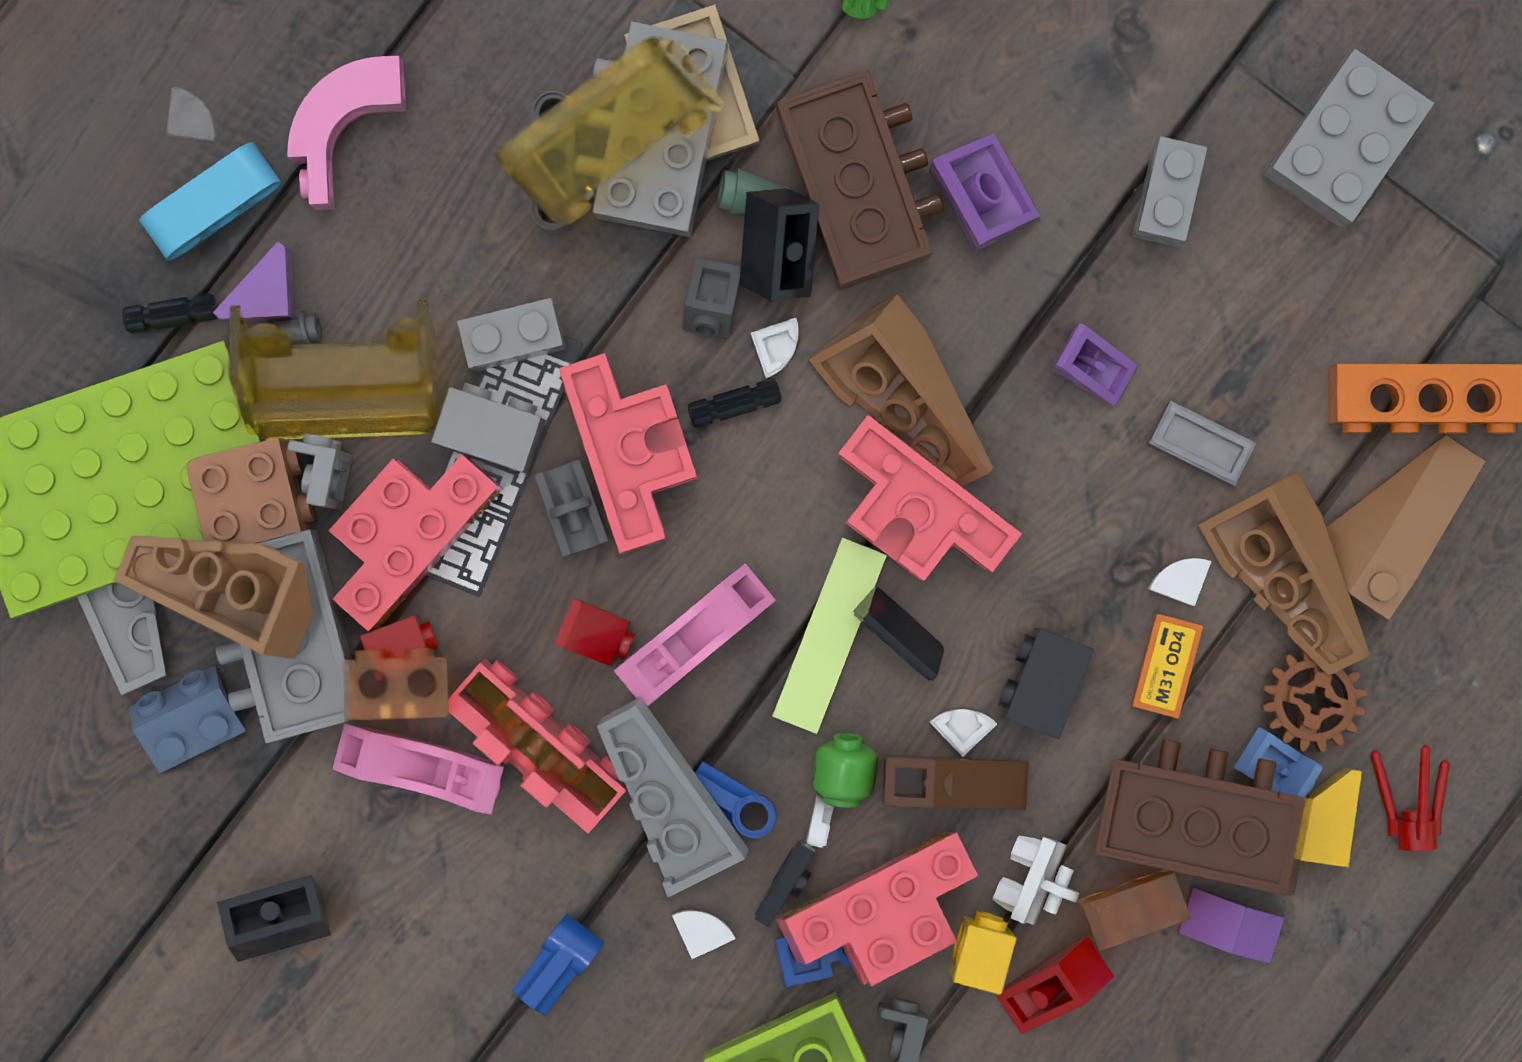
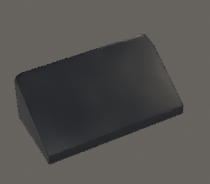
M879 587L873 588L853 610L855 612L854 616L928 681H933L938 676L944 653L942 643Z

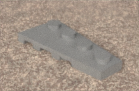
M115 583L77 597L122 696L167 676L154 600L120 583Z
M641 697L601 718L597 725L598 731L619 781L625 782L631 797L630 808L635 820H640L649 840L646 846L653 863L658 862L664 876L662 884L668 897L746 858L749 848Z

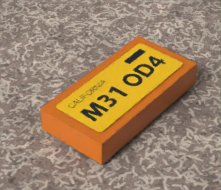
M1155 613L1130 706L1179 719L1203 630L1202 625Z

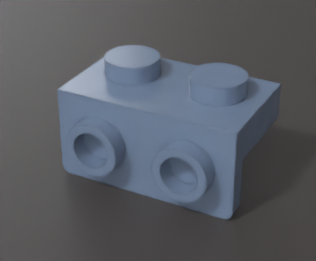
M211 666L203 671H192L186 674L179 683L160 692H149L130 707L132 731L159 774L246 732L245 723L239 712H234L230 707L228 694L222 686L221 675L216 666Z

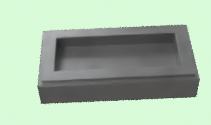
M1168 401L1148 445L1233 487L1236 486L1256 443L1173 401Z

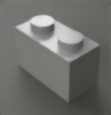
M1162 136L1157 139L1152 147L1132 237L1177 248L1186 242L1207 147Z
M552 298L457 321L468 368L473 372L566 349L556 306Z
M464 383L462 391L449 387L431 442L528 475L546 422L542 417L535 415L537 406L511 397L507 406L491 401L489 399L492 391L469 383Z

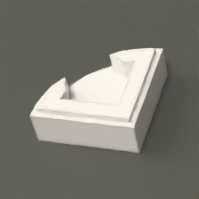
M796 318L751 332L766 379L783 370L795 353L798 343V323Z
M1191 558L1174 562L1154 577L1148 590L1190 606H1195L1211 561Z
M963 708L945 711L929 721L962 757L997 725L987 715Z
M819 794L816 795L806 842L812 846L823 848V845L826 846L830 830L829 824L834 806L825 803L823 796Z
M683 910L672 914L692 959L736 939L730 927L710 913L697 910Z

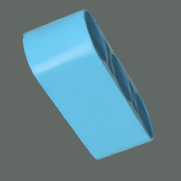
M250 142L234 150L143 214L139 221L164 258L170 261L183 255L266 198L280 186L281 181L255 143Z

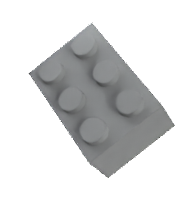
M1353 49L1340 63L1266 170L1264 176L1343 229L1354 221L1426 117L1434 102L1357 49Z

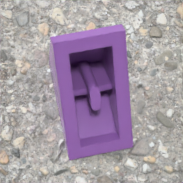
M277 241L213 313L226 323L282 321L295 318L292 252Z
M1079 323L1072 330L1050 371L1115 407L1138 365L1089 327Z
M1192 887L1177 932L1228 953L1270 964L1284 917Z

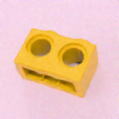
M976 910L974 918L962 915L956 938L957 942L954 945L948 967V972L953 982L1002 994L1016 942V936L1007 927L1008 923L1003 921V917Z

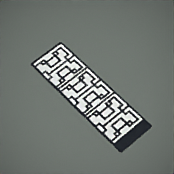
M563 335L566 346L565 350L482 370L476 386L492 391L489 400L507 406L511 397L537 406L535 415L542 417L546 422L528 475L450 449L438 480L462 454L469 457L503 489L426 576L477 597L481 596L565 390L559 368L576 362L583 345L581 342Z

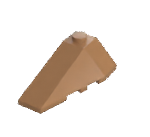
M898 294L864 312L808 359L837 397L849 406L853 402L857 403L875 417V421L898 435L910 445V448L961 487L989 474L993 469L927 331Z
M1444 435L1403 466L1382 485L1363 497L1351 509L1326 526L1353 604L1377 620H1390L1424 568L1485 464V460L1449 436Z
M1298 471L1198 525L1221 567L1232 578L1238 576L1256 594L1253 600L1264 611L1268 608L1272 610L1288 627V635L1328 676L1370 655L1321 512Z
M131 536L114 581L261 655L295 659L313 615L304 563L263 544Z

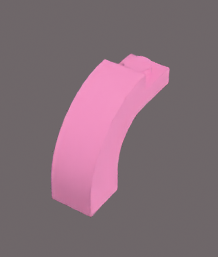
M400 56L371 57L343 65L321 79L299 106L289 133L287 157L294 164L307 163V169L300 170V192L302 198H309V205L313 209H335L333 150L344 128L355 119L366 114L406 111L405 65Z
M745 563L665 630L623 662L614 672L636 699L641 697L644 703L649 706L775 602L776 599Z
M344 723L332 770L359 780L427 794L475 812L492 814L494 802L500 790V779L504 767L491 763L489 759L450 747L387 731Z

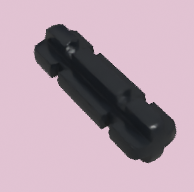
M207 293L195 295L193 300L183 297L148 303V307L145 308L141 304L128 306L123 309L122 318L126 331L137 333L148 331L150 326L154 329L192 324L193 319H197L199 322L215 320L218 317L213 312L218 306L215 296Z
M770 378L757 382V387L750 388L747 385L714 395L713 400L706 401V398L691 402L688 405V412L693 426L699 428L713 424V419L719 418L720 421L753 412L760 405L766 408L779 404L782 397L777 381Z

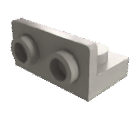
M305 433L303 443L289 440L287 450L315 457L313 465L307 464L302 479V493L307 494V504L343 511L354 455L341 451L342 442Z

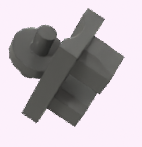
M580 459L534 475L562 557L609 542Z

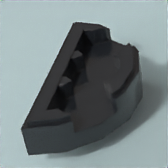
M804 840L797 841L795 847L791 849L771 882L773 884L760 902L754 914L756 915L755 920L770 927L789 894L798 898L812 874L805 868L814 855L816 847Z

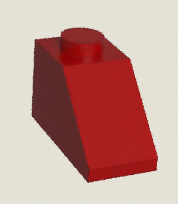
M573 599L554 645L608 666H613L616 657L625 661L636 634L628 631L631 621L580 599Z
M1087 936L1053 953L1003 987L1001 995H995L1021 1034H1024L1085 1005L1115 976Z

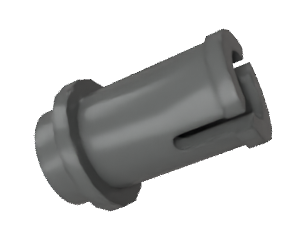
M306 311L299 312V317L258 325L259 340L265 354L305 345L307 349L314 348L316 342L322 341V329L316 313L308 315Z

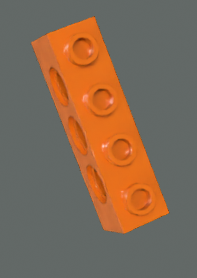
M1335 364L1328 367L1329 425H1342V433H1372V425H1390V433L1414 434L1420 433V425H1438V433L1464 434L1468 433V425H1486L1487 434L1516 433V425L1522 424V364ZM1376 386L1383 387L1390 393L1391 406L1385 413L1377 411L1371 404L1370 395ZM1424 386L1434 389L1439 396V405L1433 413L1425 411L1419 404V393ZM1472 387L1480 388L1486 395L1487 404L1481 413L1472 410L1467 403V394Z

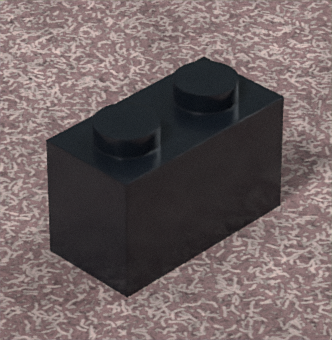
M787 188L746 192L740 286L770 301L811 297L819 210L818 202Z
M1035 628L1033 636L1025 633L1015 657L1016 661L1022 663L1015 681L1009 678L1006 680L998 701V706L1005 708L1001 717L1060 739L1094 649L1041 628Z
M312 875L217 902L227 947L237 962L331 935L321 891Z

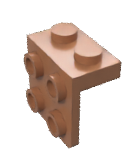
M274 438L194 458L188 462L187 472L204 541L256 544L311 530L310 522L315 521L314 505L306 503L307 494L302 493L298 476L304 474L302 456L300 453L287 450L288 439Z

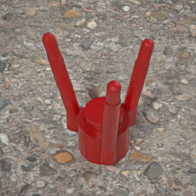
M1427 745L1421 747L1418 808L1403 809L1402 818H1398L1380 753L1372 751L1371 759L1388 819V836H1398V849L1430 851L1437 849V835L1441 834V815L1448 781L1449 762L1443 760L1440 763L1432 808L1429 809L1430 747Z

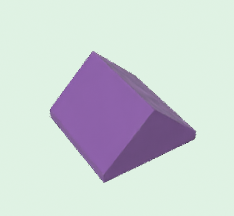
M994 133L938 156L932 161L929 171L975 253L1040 217L1039 212Z

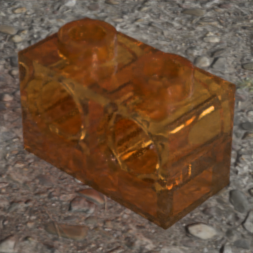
M405 649L403 659H385V650L355 651V660L343 662L345 721L448 717L447 657L434 658V649ZM414 670L426 672L432 681L431 691L423 698L413 695L408 688V677ZM365 671L377 673L383 681L382 693L376 699L366 698L359 691L358 681Z
M1165 869L1077 900L1092 943L1098 951L1191 919L1175 873Z

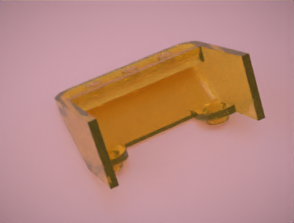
M650 37L631 48L505 144L495 154V158L506 174L553 222H566L570 224L591 209L588 200L594 195L593 190L667 134H673L681 130L684 136H687L709 120L706 115L707 111L718 112L726 105L681 42Z
M428 298L418 299V319L406 318L398 321L396 325L391 326L387 330L386 341L292 345L290 337L275 325L258 324L252 328H247L241 306H230L228 377L246 430L250 435H258L259 439L264 440L274 438L290 440L303 439L304 433L326 438L420 435L435 431L440 417L435 330Z

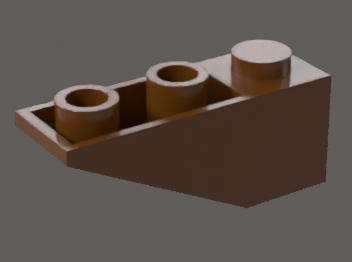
M884 755L882 803L884 806L1026 810L1028 761Z

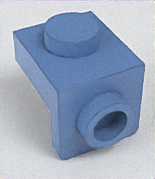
M1258 727L1233 767L1251 780H1254L1257 760L1259 758L1275 761L1277 765L1272 791L1306 797L1312 791L1316 779L1323 768L1316 761L1302 755L1260 727Z

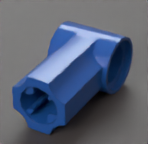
M704 761L701 763L695 774L731 825L743 836L749 838H760L768 834L775 826L777 820V809L774 803L767 796L755 792ZM758 802L766 807L768 821L763 828L754 830L744 824L741 813L746 804Z
M566 913L542 944V952L512 991L525 1004L545 1016L548 1010L554 1006L564 993L565 988L574 976L582 974L605 942Z

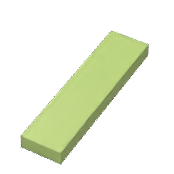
M845 538L841 539L772 717L810 732L818 733L861 623L854 616L855 612L853 610L875 587L887 557L886 554Z

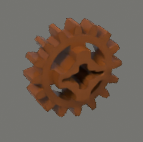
M1303 649L1300 652V661H1297L1290 654L1282 656L1286 668L1281 670L1271 667L1268 671L1276 680L1273 685H1261L1260 689L1271 695V701L1260 705V710L1273 712L1274 717L1266 724L1268 729L1282 727L1284 730L1279 739L1287 744L1296 737L1297 750L1304 752L1309 747L1310 741H1313L1317 752H1326V740L1328 739L1336 746L1344 745L1341 732L1346 730L1357 733L1359 729L1351 720L1354 715L1364 716L1367 712L1362 707L1356 706V700L1367 695V690L1354 688L1353 683L1361 676L1359 671L1345 673V668L1332 674L1342 687L1344 698H1340L1330 685L1332 676H1328ZM1310 668V671H1307L1305 680L1295 686L1287 685L1288 681L1296 673ZM1317 687L1316 695L1322 697L1324 701L1331 702L1332 706H1315L1311 710L1308 703H1304L1302 699L1295 698L1294 694H1313ZM1283 702L1289 703L1297 715L1295 720L1296 727L1287 718ZM1333 714L1340 715L1332 726L1317 732V729H1320L1321 721Z

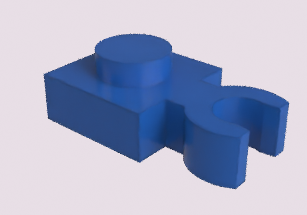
M785 937L774 939L784 987L833 977L831 962L836 961L842 965L852 966L848 957L843 953L842 946L808 964L796 962Z

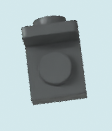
M695 258L684 305L682 325L684 331L692 332L706 339L716 337L729 338L739 288L741 266Z
M892 997L890 1004L879 1002L877 1011L880 1018L904 1023L902 1030L897 1028L893 1030L888 1057L896 1058L895 1062H919L928 1023L926 1012L918 1011L920 1004L917 1002Z

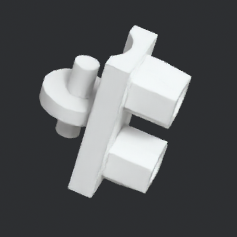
M1019 835L1011 852L1010 859L1030 867V871L1024 885L1003 877L997 886L993 901L1012 912L1010 918L1023 924L1029 923L1031 925H1035L1048 892L1050 893L1043 910L1052 914H1057L1063 898L1076 902L1080 893L1068 888L1074 872L1073 869L1061 865L1055 881H1053L1067 845L1046 837L1040 840Z

